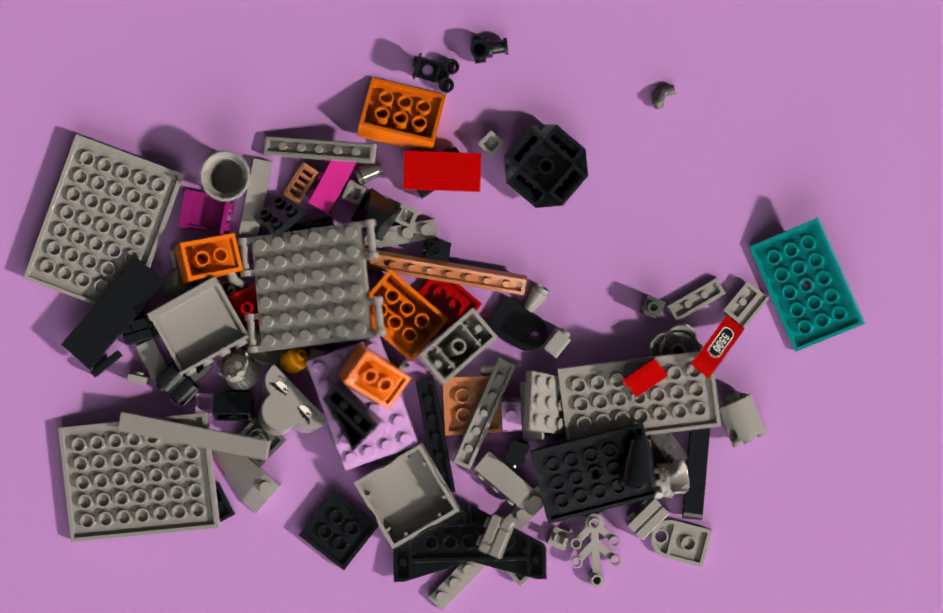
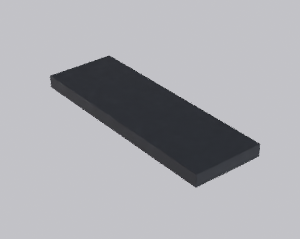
M135 257L61 345L91 370L166 282L138 257Z

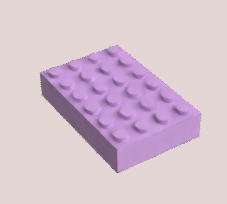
M381 337L364 339L306 361L345 471L417 446L419 443L401 393L388 409L345 384L382 419L373 432L353 452L323 400L326 393L339 380L343 382L338 372L359 343L364 344L389 361Z

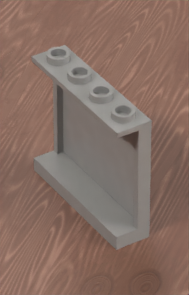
M217 277L207 280L147 314L179 368L180 375L186 374V376L195 373L197 371L196 367L201 364L205 367L214 362L212 358L218 355L223 357L231 352L230 348L235 345L239 348L248 343L246 339L249 338V335Z

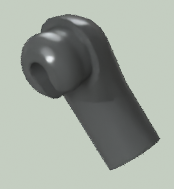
M674 85L656 90L652 98V104L655 109L663 108L665 98L676 94Z

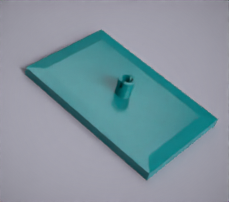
M819 217L749 247L795 352L865 324V320Z

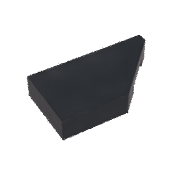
M117 350L95 367L91 374L94 378L100 376L123 355Z
M218 483L216 484L219 519L222 522L235 515V512L221 484Z

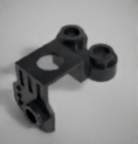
M421 52L419 56H415L412 67H415L412 79L415 80V77L439 83V89L443 93H450L453 90L454 82L449 78V75H454L459 71V63L455 59H448L444 64H438L421 59ZM449 64L455 65V69L453 71H450L448 69ZM430 65L433 67L434 72L431 76L423 74L422 69L424 66ZM448 82L450 88L444 89L443 83Z

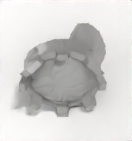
M236 347L235 352L223 356L225 357L224 360L217 362V365L220 367L217 373L227 381L230 389L233 391H244L258 381L261 370L260 365L250 358L251 356L248 355L246 350L242 351L240 347Z
M678 459L672 463L664 462L663 464L656 463V466L659 467L655 468V473L657 474L656 486H659L660 490L655 492V498H662L663 500L667 497L671 498L678 493H686L689 490V475L684 460Z

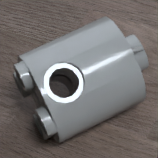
M736 391L724 396L722 404L719 406L720 419L732 447L743 443H750L755 440L754 437H760L768 433L751 393L745 394Z

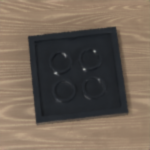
M334 489L299 536L342 570H345L378 528L379 524Z

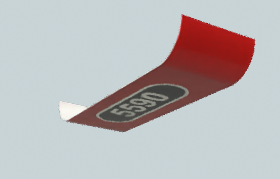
M726 314L723 321L690 364L706 378H709L745 328Z

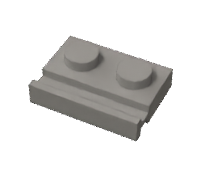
M746 281L723 311L745 328L769 298L749 281Z

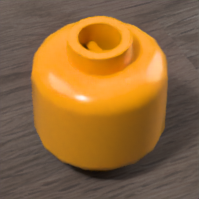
M300 347L290 348L285 351L280 357V366L283 371L289 374H297L307 366L306 361L308 360L306 351Z

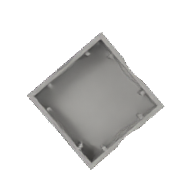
M422 442L354 482L366 505L376 516L379 527L392 549L415 537L427 527L436 525L460 510L459 504Z

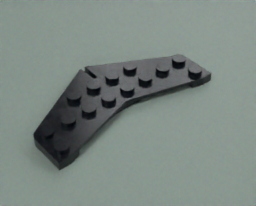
M466 504L455 514L436 525L427 527L415 537L394 548V582H406L470 561L534 579H547V550L544 543L514 528L501 559L479 551V546L476 545L478 538L481 534L484 535L486 530L484 527L485 521L488 516L491 517L492 515L470 504L471 522L468 523V505Z

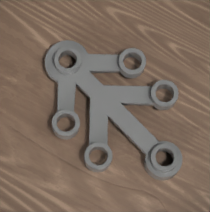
M592 513L585 519L586 527L576 537L571 539L570 544L573 549L581 548L582 541L590 533L591 541L577 556L572 557L571 564L574 568H580L583 560L592 552V572L589 575V582L593 587H600L604 583V575L600 572L599 551L615 567L620 565L621 558L599 540V533L609 540V545L613 548L620 545V538L604 527V520L601 515ZM593 520L598 521V525L592 526L591 522ZM616 538L618 542L617 544H612L611 540ZM574 540L580 542L578 546H574L572 543ZM617 557L619 561L613 563L612 558ZM579 559L580 564L575 565L573 561ZM595 577L600 578V581L598 583H595L593 581Z

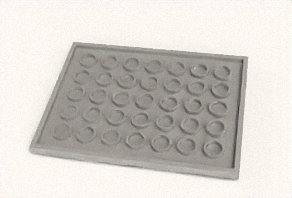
M76 134L23 278L95 305L135 257H138L149 268L151 267L185 174Z
M208 412L155 417L209 429ZM119 421L58 428L71 542L220 527L211 449L118 431Z

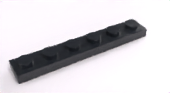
M435 378L416 381L429 455L450 491L455 492Z

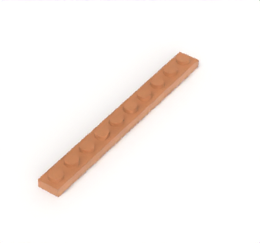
M365 248V254L369 253L368 248ZM376 250L379 253V259L366 261L367 269L388 272L391 269L396 274L524 295L527 275Z

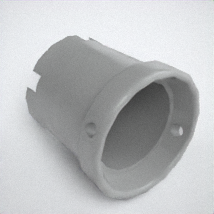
M229 150L211 154L203 162L200 170V183L204 191L212 198L220 201H231L240 197L251 181L250 169L246 161L239 154Z

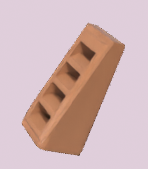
M303 162L283 194L299 205L320 173ZM304 170H306L307 172H309V173L312 174L313 176H312L311 178H309L308 176H306V175L303 174L302 172H303ZM301 176L308 181V184L306 185L298 178ZM298 183L299 185L304 187V190L301 191L300 189L295 187L294 184ZM293 189L299 193V198L292 194L290 190Z

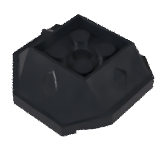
M557 124L529 126L504 155L506 183L535 208L563 206L588 177L586 149ZM543 161L550 162L551 170L548 172L542 171L540 164Z

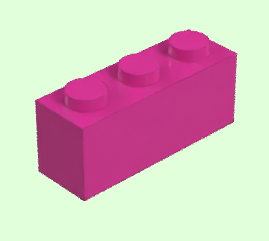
M327 160L326 165L328 167L325 172L321 171L318 176L317 182L319 184L316 189L312 188L307 197L310 199L308 203L330 214L357 163Z

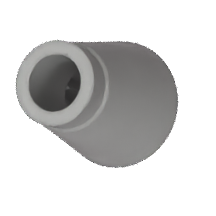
M539 283L532 286L524 308L533 313L548 298L550 291Z

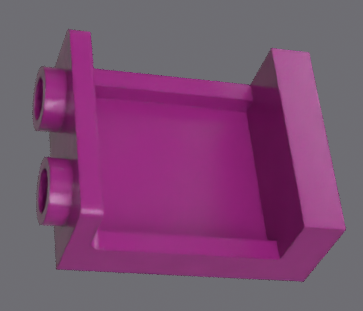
M185 189L178 227L225 235L226 232L230 231L231 221H228L229 213H233L234 202L232 200L220 201L212 198L207 193Z

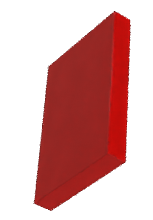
M428 279L418 291L422 297L449 319L446 322L448 326L453 325L472 308L477 311L482 305L481 302L459 284Z

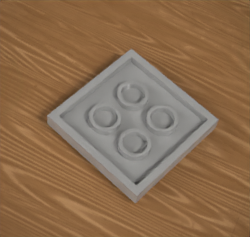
M526 371L523 430L564 435L565 422L559 377L540 372Z

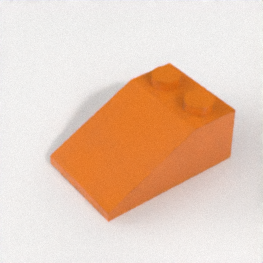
M235 233L183 242L174 247L183 285L243 271Z
M359 343L338 372V375L345 384L388 409L411 380L409 375L362 343Z

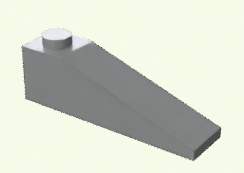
M212 450L213 455L241 501L257 513L281 484L262 467L259 468L249 457Z

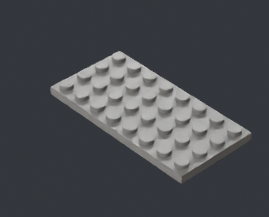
M701 350L558 368L567 441L643 422L646 435L721 426L715 374L713 372L709 378H706L690 364ZM656 357L667 373V377L638 397H635L630 388L622 381L623 378Z

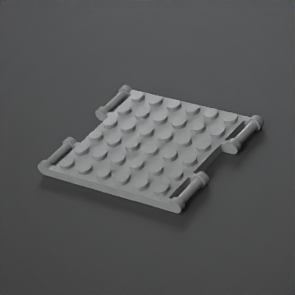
M374 219L284 232L278 238L270 234L237 239L238 245H240L243 271H240L241 277L255 276L258 313L244 315L249 335L248 353L387 336L383 324L381 304L383 303V297H369L366 261L379 259V253L376 252L374 232L376 223ZM363 228L367 230L369 251L367 254H365ZM248 244H252L254 270H250ZM373 304L376 322L375 331H373L370 308V305ZM254 320H259L261 346H257Z

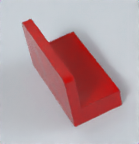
M656 357L625 376L622 381L630 388L634 396L638 397L665 379L667 373Z

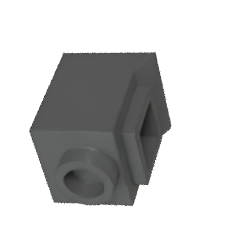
M647 294L639 312L657 320L666 302Z

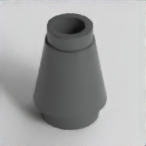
M380 163L360 166L354 170V175L359 185L362 183L365 185L383 174Z

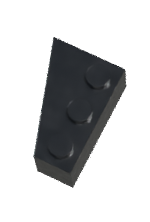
M340 380L323 397L331 415L338 423L341 433L348 441L352 452L373 432L382 420Z

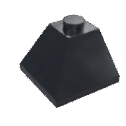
M371 188L354 213L351 221L360 222L374 219L376 226H374L375 239L382 241L402 208Z

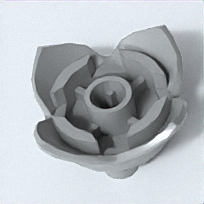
M682 323L672 326L666 332L657 334L651 340L649 347L653 356L675 354V350L672 349L677 346H681V349H683L682 352L679 351L678 353L702 350L703 345L698 342L695 330L690 325Z

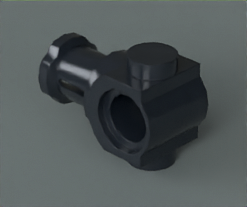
M483 35L473 36L470 51L474 57L475 64L486 63V59L493 58L494 54L505 53L509 55L507 37L503 38V40L491 41V39H484ZM476 45H482L485 51L477 55L473 49Z

